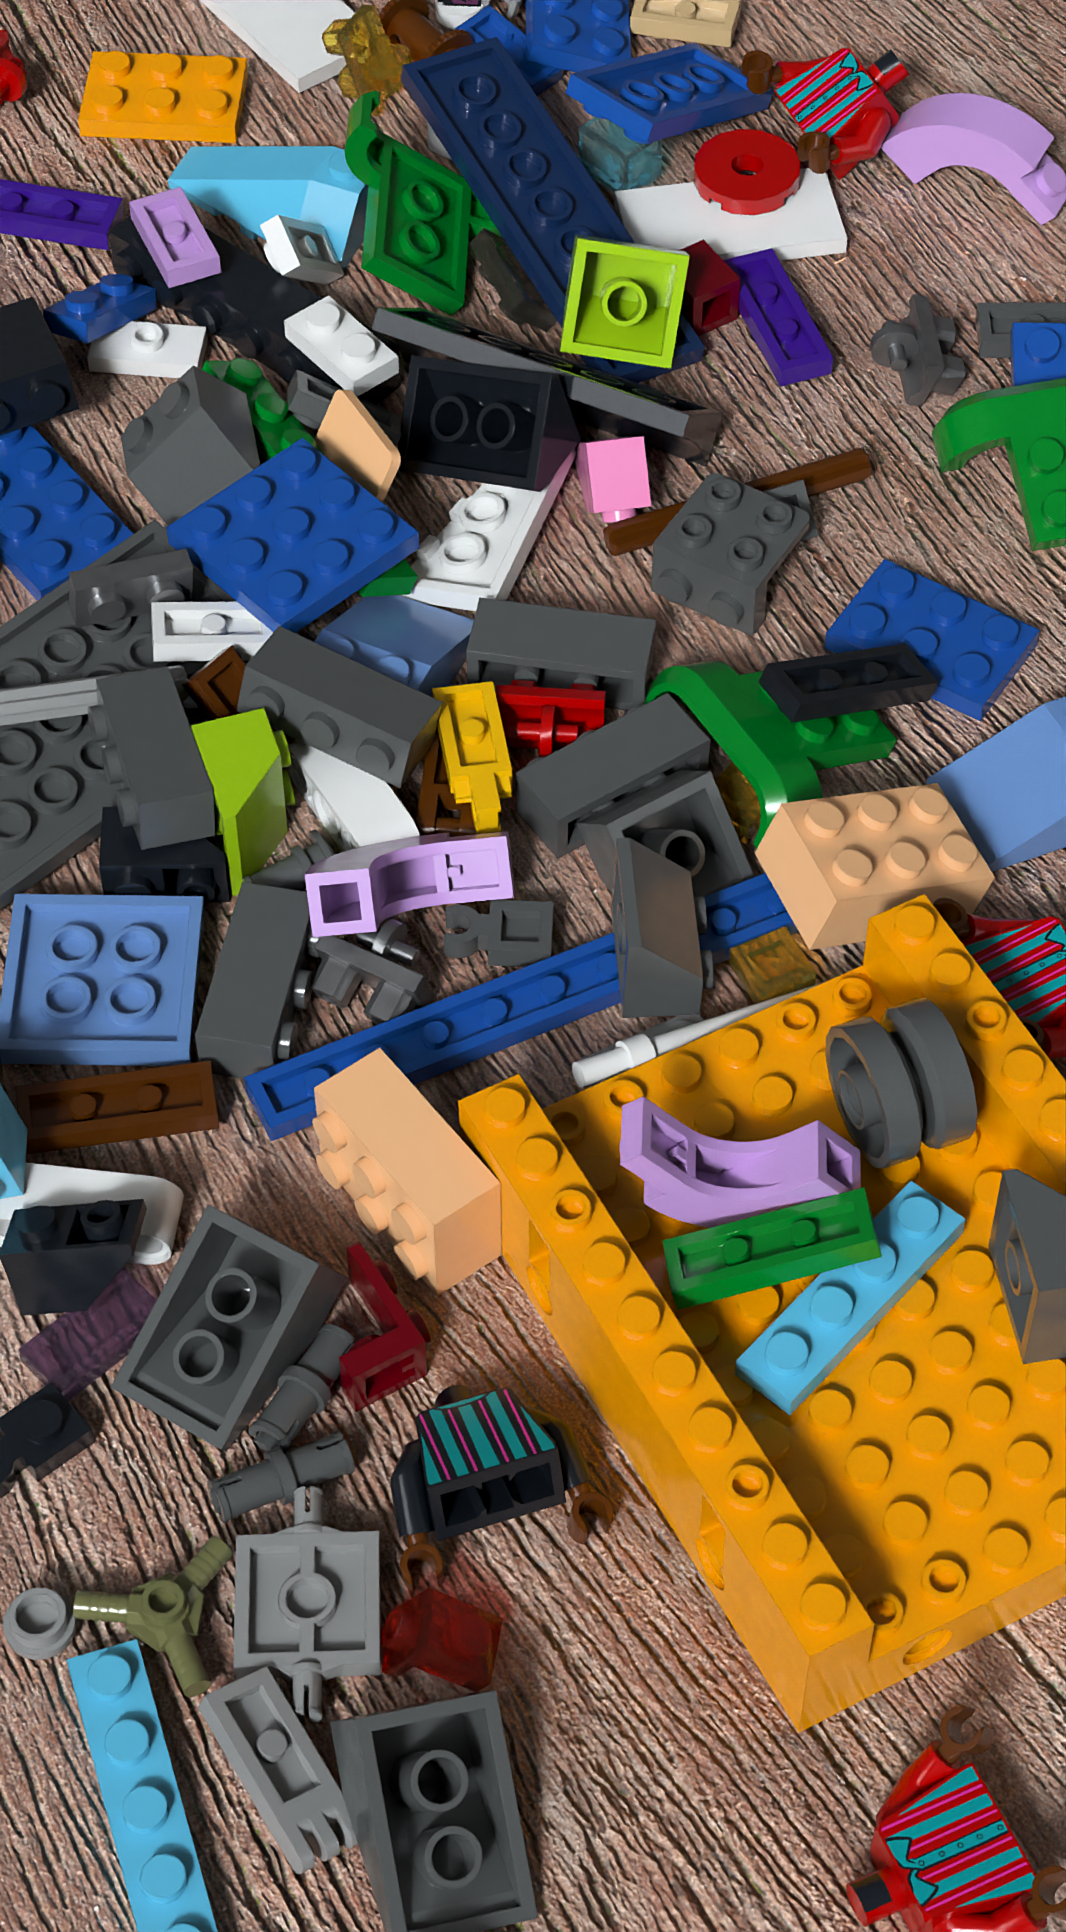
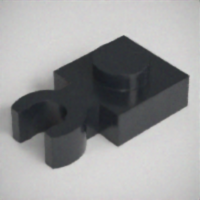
M52 1382L0 1417V1498L12 1490L16 1482V1475L24 1469H27L36 1481L39 1482L95 1443L90 1426Z

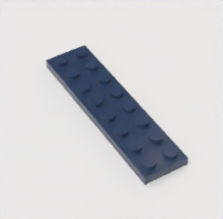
M497 37L403 65L401 82L562 327L575 234L635 243ZM680 311L671 369L580 355V357L587 366L640 383L700 362L705 346Z

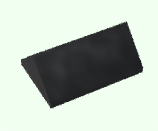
M411 355L400 429L401 438L398 443V451L401 456L398 470L541 492L581 440L558 375Z

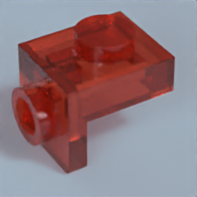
M429 1587L402 1605L396 1606L387 1617L381 1635L382 1645L386 1647L382 1673L397 1678L415 1667L471 1691L478 1692L491 1684L503 1618Z

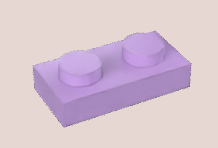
M181 187L129 202L131 219L168 288L221 273L219 254Z

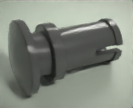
M314 829L309 832L312 845L304 849L300 845L290 848V856L250 876L243 877L242 882L304 891L306 890L305 873L315 863L335 855L325 838Z

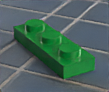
M865 1187L663 1240L671 1294L678 1310L882 1257Z

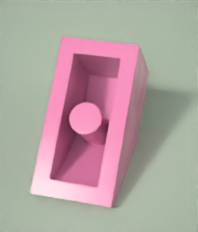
M625 436L583 441L576 445V456L574 459L587 512H602L603 523L637 516L636 508L651 506L644 436Z

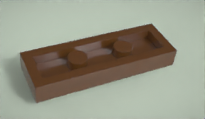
M211 1061L15 1086L17 1113L28 1129L26 1155L219 1129Z

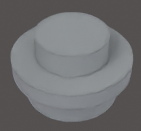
M31 1588L22 1592L9 1605L4 1615L3 1631L8 1645L18 1655L32 1660L47 1659L61 1653L71 1643L76 1631V1619L73 1616L71 1603L60 1593L47 1588Z

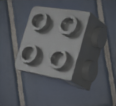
M719 473L710 474L653 542L651 591L663 596L672 603L681 604L714 619L723 626L732 627L753 637L764 623L767 582L809 529L810 516L803 509Z

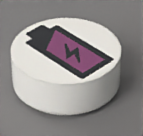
M435 0V13L438 22L453 30L486 7L482 5L481 0Z

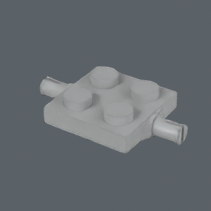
M303 1486L294 1490L293 1494L294 1527H288L273 1534L236 1535L233 1668L236 1680L267 1666L273 1678H281L289 1682L293 1681L292 1709L300 1723L305 1724V1698L309 1696V1718L311 1724L319 1722L323 1718L322 1681L336 1676L381 1675L379 1531L342 1532L322 1526L324 1492L318 1487L310 1486V1511L307 1512L306 1488Z

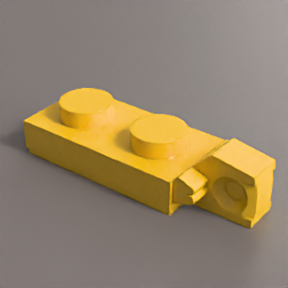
M493 681L432 688V697L443 702L437 728L451 794L454 793L456 804L471 803L476 834L501 831L499 818L501 804L499 799L511 797L512 767Z

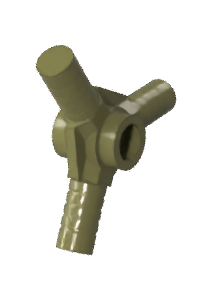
M211 1536L179 1574L169 1573L134 1587L130 1594L77 1590L73 1607L74 1619L126 1623L127 1631L156 1651L167 1653L186 1697L202 1694L210 1688L211 1681L193 1641L199 1634L205 1599L204 1594L201 1592L232 1557L233 1552L221 1539Z

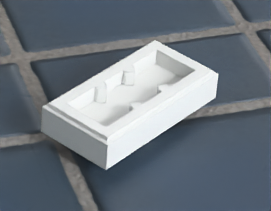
M132 321L91 342L87 357L89 371L180 378L193 365L199 369L202 368L208 343L207 327Z

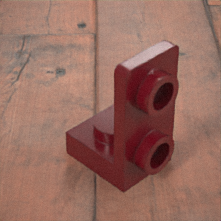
M359 1241L346 1247L349 1280L384 1334L381 1336L370 1335L359 1340L346 1354L339 1357L342 1392L355 1412L427 1376L426 1347L431 1345L429 1331L420 1314L414 1308L405 1311L395 1296L398 1293L397 1285L386 1263L380 1257L371 1260Z

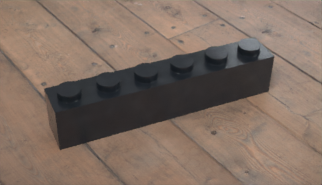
M131 215L109 231L114 272L132 277L135 283L156 288V299L163 306L169 309L173 308L194 321L198 326L207 327V333L215 334L236 347L245 357L253 358L265 365L289 384L296 370H300L344 390L285 337L284 320L322 298L286 276H282L281 273H278L205 227L207 235L219 254L221 273L168 288L136 229ZM361 323L398 355L399 361V345ZM400 362L398 374L358 397L378 405L401 386Z

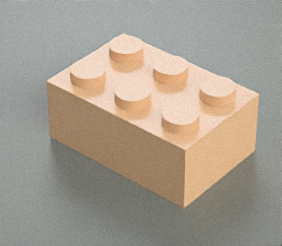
M938 783L781 803L755 852L757 859L809 950L866 941L868 918L923 894L927 896L932 904L939 898H950L963 906L967 914H973L995 878Z
M381 1048L376 1049L314 1087L317 1117L313 1118L312 1123L319 1137L320 1154L316 1156V1162L322 1175L334 1189H339L343 1186L355 1200L356 1211L370 1232L375 1235L382 1232L392 1243L398 1263L411 1279L416 1281L422 1278L438 1297L502 1255L500 1181Z

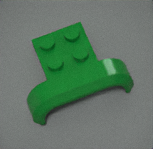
M376 90L365 93L350 109L345 141V159L349 169L360 181L368 185L361 269L452 316L464 305L468 239L479 242H504L505 240L464 177L391 138L377 128V125L371 120V114L380 103V93Z
M1066 378L984 391L966 397L950 406L931 433L941 472L962 469L966 462L975 455L992 448L1005 446L1032 551L1066 546Z
M715 660L668 667L661 671L652 682L644 704L666 693L674 700L678 699L683 705L686 704L750 782L757 794L761 815L759 830L754 839L756 849L781 803L823 798L816 770L888 758L897 741L874 710L791 723L759 684L763 671L738 675L730 666Z

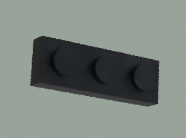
M905 643L768 663L759 680V684L791 723L930 701L939 683Z

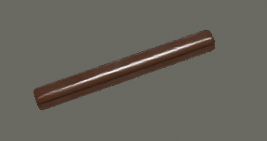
M858 448L743 484L762 491L795 480H804L807 495L810 497L863 481L872 474V466L867 452L862 448ZM687 501L609 524L603 529L604 541L609 553L612 556H618L653 545V542Z

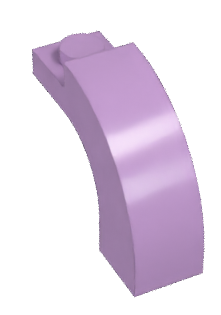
M949 93L922 100L899 115L898 123L888 132L881 146V149L914 184L936 170L947 166L962 165L984 171L1001 182L1041 226L1055 218L1066 201V174L1046 153L1054 136L1025 112L994 98L971 93Z
M509 831L450 837L449 833H440L376 843L327 857L312 865L305 873L313 937L376 932L382 921L402 912L436 905L514 898L516 893Z
M644 1096L622 1106L621 1140L619 1145L620 1165L644 1180L645 1205L685 1223L711 1228L861 1188L860 1150L819 1120L775 1138L752 1142H734L711 1138L690 1129Z

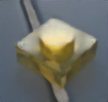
M732 762L715 780V783L739 840L747 844L759 830L761 818L760 805L754 788Z
M786 926L730 949L729 965L755 1004L815 985L816 971Z

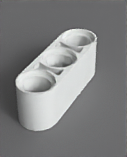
M299 740L288 744L291 766L286 768L291 780L342 852L376 843L420 836L411 815L387 782Z
M26 1163L24 1195L0 1199V1247H2L15 1209H27L34 1206L51 1207L87 1204L102 1200L144 1199L147 1211L134 1255L127 1263L143 1265L164 1263L171 1257L184 1194L174 1183L154 1176Z

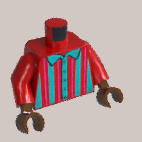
M842 48L830 56L808 61H778L775 66H773V59L769 54L756 50L747 52L743 56L741 73L747 76L748 89L754 94L765 93L769 90L771 83H775L777 87L774 90L775 94L804 133L798 139V159L800 161L809 160V169L816 174H823L830 168L838 180L842 179L859 161L872 159L878 154L888 132L899 120L898 113L885 97V94L910 75L891 49L866 69L850 48Z
M950 898L937 899L933 903L934 907L1048 1058H1065L1066 929L1059 918L1052 916L1039 920L989 918L967 914L963 906Z
M964 1705L955 1706L946 1712L940 1725L941 1737L944 1741H932L903 1771L876 1814V1828L873 1832L870 1855L877 1870L846 1884V1892L851 1907L863 1926L867 1927L897 1912L901 1913L910 1932H1038L1046 1927L1047 1917L1050 1915L1066 1921V1898L1058 1904L1055 1903L1057 1889L1063 1883H1066V1869L1059 1866H1049L1042 1869L1036 1875L973 1762L961 1767L959 1758L963 1753L972 1755L982 1754L993 1744V1731L986 1727L976 1732L969 1742L964 1743L962 1740L961 1726L965 1720L974 1714V1708Z

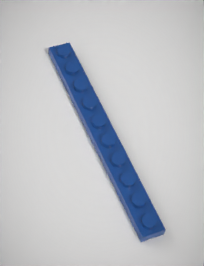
M766 873L704 897L707 929L705 935H698L700 950H711L713 966L799 932ZM613 933L244 1077L245 1091L270 1141L312 1126L313 1118L317 1117L314 1087L378 1048H381L410 1082L415 1085L621 1003Z

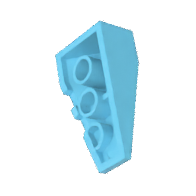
M191 146L168 178L170 189L181 187L189 201L214 216L226 215L240 224V232L252 240L259 236L266 240L260 225L277 215L322 225L343 272L364 241L368 185L360 181L349 169L345 159V150L334 146Z

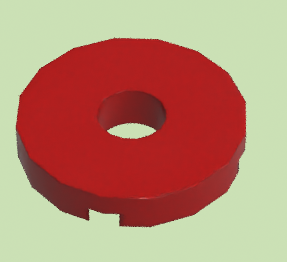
M752 129L719 133L704 142L695 154L694 185L700 197L709 204L710 198L715 202L721 203V210L737 215H758L772 212L783 206L785 198L791 194L794 196L799 189L800 160L794 147L780 136ZM742 170H750L756 172L757 174L742 175L737 172Z

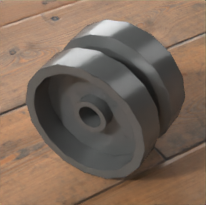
M915 998L887 1008L881 1018V1024L872 1017L862 1016L830 1028L826 1036L825 1057L836 1104L850 1137L860 1150L861 1155L873 1167L884 1169L913 1159L920 1150L921 1141L929 1148L941 1149L971 1138L976 1130L978 1110L974 1084L966 1057L953 1028L944 1014L928 998Z

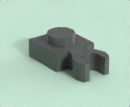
M491 900L490 914H479L476 910L466 905L446 907V928L465 930L461 934H444V955L465 958L473 955L478 950H487L488 965L523 967L552 957L554 902Z

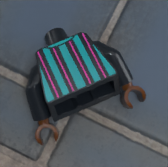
M453 1385L444 1389L435 1400V1408L421 1411L416 1416L418 1439L404 1446L390 1479L398 1534L400 1538L406 1537L408 1549L404 1551L400 1559V1569L405 1586L411 1592H414L410 1572L417 1563L429 1562L435 1566L439 1588L445 1580L442 1557L434 1546L429 1545L427 1533L434 1531L437 1541L540 1511L566 1503L565 1491L568 1492L573 1503L567 1518V1530L572 1539L580 1544L585 1543L588 1533L585 1523L580 1518V1514L586 1512L598 1517L604 1533L607 1534L613 1518L612 1504L604 1495L590 1492L587 1482L592 1480V1476L570 1427L564 1421L534 1407H525L510 1389L499 1388L474 1396L472 1390L463 1385Z

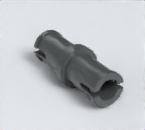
M325 1324L318 1331V1336L298 1364L288 1366L278 1378L277 1385L279 1390L259 1418L249 1427L250 1436H255L253 1441L260 1448L270 1451L279 1447L283 1453L289 1451L291 1443L313 1413H320L325 1409L331 1400L330 1388L340 1376L339 1357L346 1354L355 1344L353 1343L355 1339L350 1333L339 1326Z
M337 1430L329 1436L284 1453L279 1447L264 1453V1461L219 1478L209 1479L207 1486L216 1513H219V1519L221 1522L226 1523L231 1518L277 1500L283 1505L294 1502V1490L305 1486L308 1489L310 1486L319 1485L339 1476L352 1474L355 1472V1466L346 1439L343 1440V1434Z

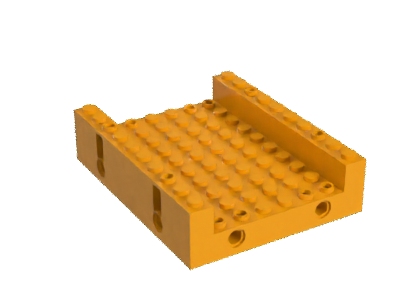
M925 894L868 918L862 966L541 1109L519 1074L458 1100L460 1138L501 1183L503 1257L799 1733L1066 1596V1358L1023 1364L988 1246L1003 1171L1018 1169L1066 1196V1080ZM915 998H928L944 1014L953 1028L966 1057L974 1084L978 1110L976 1130L970 1139L941 1149L929 1148L921 1141L920 1150L913 1159L884 1169L873 1167L860 1153L861 1188L865 1187L874 1219L910 1181H913L966 1219L963 1234L791 1415H788L735 1375L736 1360L820 1273L678 1310L671 1294L663 1240L708 1228L671 1218L644 1204V1180L620 1165L619 1145L621 1140L622 1106L644 1096L690 1129L711 1138L734 1142H752L775 1138L819 1120L857 1147L847 1131L830 1084L825 1057L826 1036L832 1026L862 1016L872 1017L881 1024V1018L887 1008Z

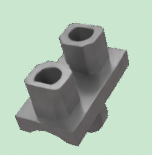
M913 294L909 300V315L899 324L894 320L886 321L882 328L872 336L869 345L872 358L877 364L891 367L894 371H899L906 404L922 407L930 392L954 395L965 377L966 370L963 358L947 355L955 342L956 330L953 319L932 315L928 297Z
M393 918L388 920L379 932L357 934L356 943L370 948V952L333 935L319 937L314 946L322 958L311 987L317 997L339 1008L346 1009L360 982L373 987L375 990L363 1013L377 1025L412 1012L415 1007L422 1008L432 1003L435 997L433 991L424 988L425 978L423 975L396 964L399 961L414 967L420 957V950L405 944L408 931L407 925Z

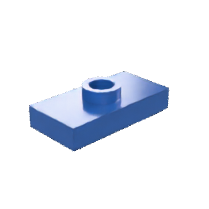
M490 5L455 28V30L463 29L472 36L474 43L497 37L537 97L562 79L563 69L527 60L526 34Z

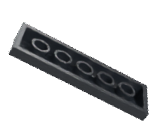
M377 308L372 330L391 337L399 345V351L403 360L407 363H410L411 355L558 375L574 421L619 437L644 436L645 446L705 467L707 466L723 412L422 308Z

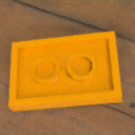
M93 51L78 118L80 136L236 143L248 80L247 58L226 57L222 55L195 56L175 55L172 53L149 54Z

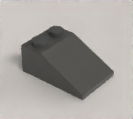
M208 1204L111 1388L218 1449L227 1452L277 1388L278 1378L288 1366H294L314 1341L347 1277L246 1222Z
M496 1690L466 1693L330 1721L344 1801L385 1932H480L538 1918Z

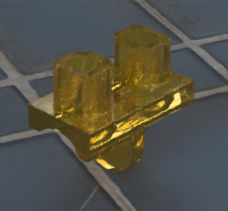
M362 5L350 19L334 20L323 32L322 40L327 53L344 56L346 65L339 72L338 80L343 98L359 99L365 93L378 91L380 93V103L371 114V116H378L383 111L382 105L384 101L403 87L401 82L402 67L412 63L413 60L410 50L406 45L391 44L389 36L385 35L376 6Z

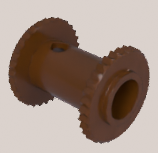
M390 0L376 17L371 33L372 45L379 54L390 57L391 55L395 56L397 53L403 52L413 62L474 44V40L463 29H456L455 31L452 29L445 34L428 20L430 6H428L429 2L427 0Z

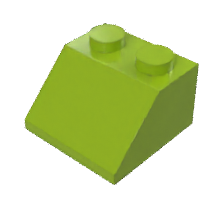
M575 234L566 290L560 352L671 369L690 256L685 251Z
M264 708L191 725L194 739L213 788L215 836H212L215 846L226 854L229 887L232 896L239 894L242 878L260 871L288 832L285 807L295 805L289 775L286 769L282 770L284 767L291 766L286 737L283 730L272 732Z

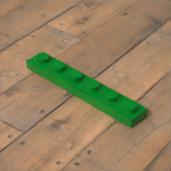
M242 358L205 360L202 368L203 371L246 393L258 456L262 464L301 438L305 439L325 456L314 438L308 434L293 413L288 410V404L281 399L262 374L261 369L252 360ZM403 559L360 588L358 592L362 597L410 595L418 575L408 562Z

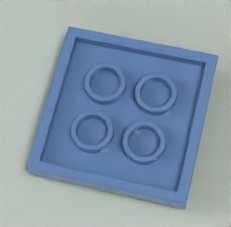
M15 894L0 1001L1 1063L173 1066L191 1063L205 920L203 896Z

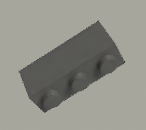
M479 597L466 650L467 684L493 681L495 691L496 685H509L512 680L534 681L539 687L567 689L573 683L593 684L597 691H606L605 708L629 711L636 705L644 704L649 691L655 661L656 620L630 615H615Z
M278 626L245 666L236 711L244 713L264 708L271 728L283 730L284 734L401 788L432 746L443 702Z
M169 667L96 679L98 705L88 706L89 723L94 742L105 741L106 747L102 748V759L109 785L119 783L121 788L116 790V800L123 827H134L141 850L215 836L213 788Z
M666 693L647 704L634 706L617 720L598 730H590L583 733L573 743L546 757H538L530 761L523 769L516 772V812L553 855L559 859L585 845L577 822L679 770L708 771L710 739L675 700Z
M242 882L195 1034L199 1062L211 1061L212 1074L244 1079L248 1075L279 1064L282 1060H289L294 1057L298 1040V1023L294 1022L297 1008L306 1009L310 1002L313 972L309 971L312 957L321 958L314 948L319 937L312 936L307 892Z

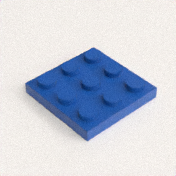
M303 438L166 527L168 543L174 549H187L191 563L272 632L278 626L294 633L298 632L419 549V533L416 529Z

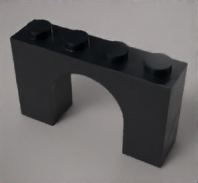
M34 297L0 307V435L78 410L79 406L66 361Z

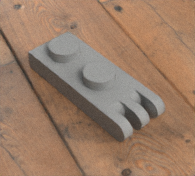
M267 1666L204 1695L198 1707L199 1711L291 1868L297 1874H302L315 1866L313 1852L305 1838H307L320 1860L327 1861L339 1855L340 1845L330 1825L346 1848L351 1849L358 1845L342 1791Z

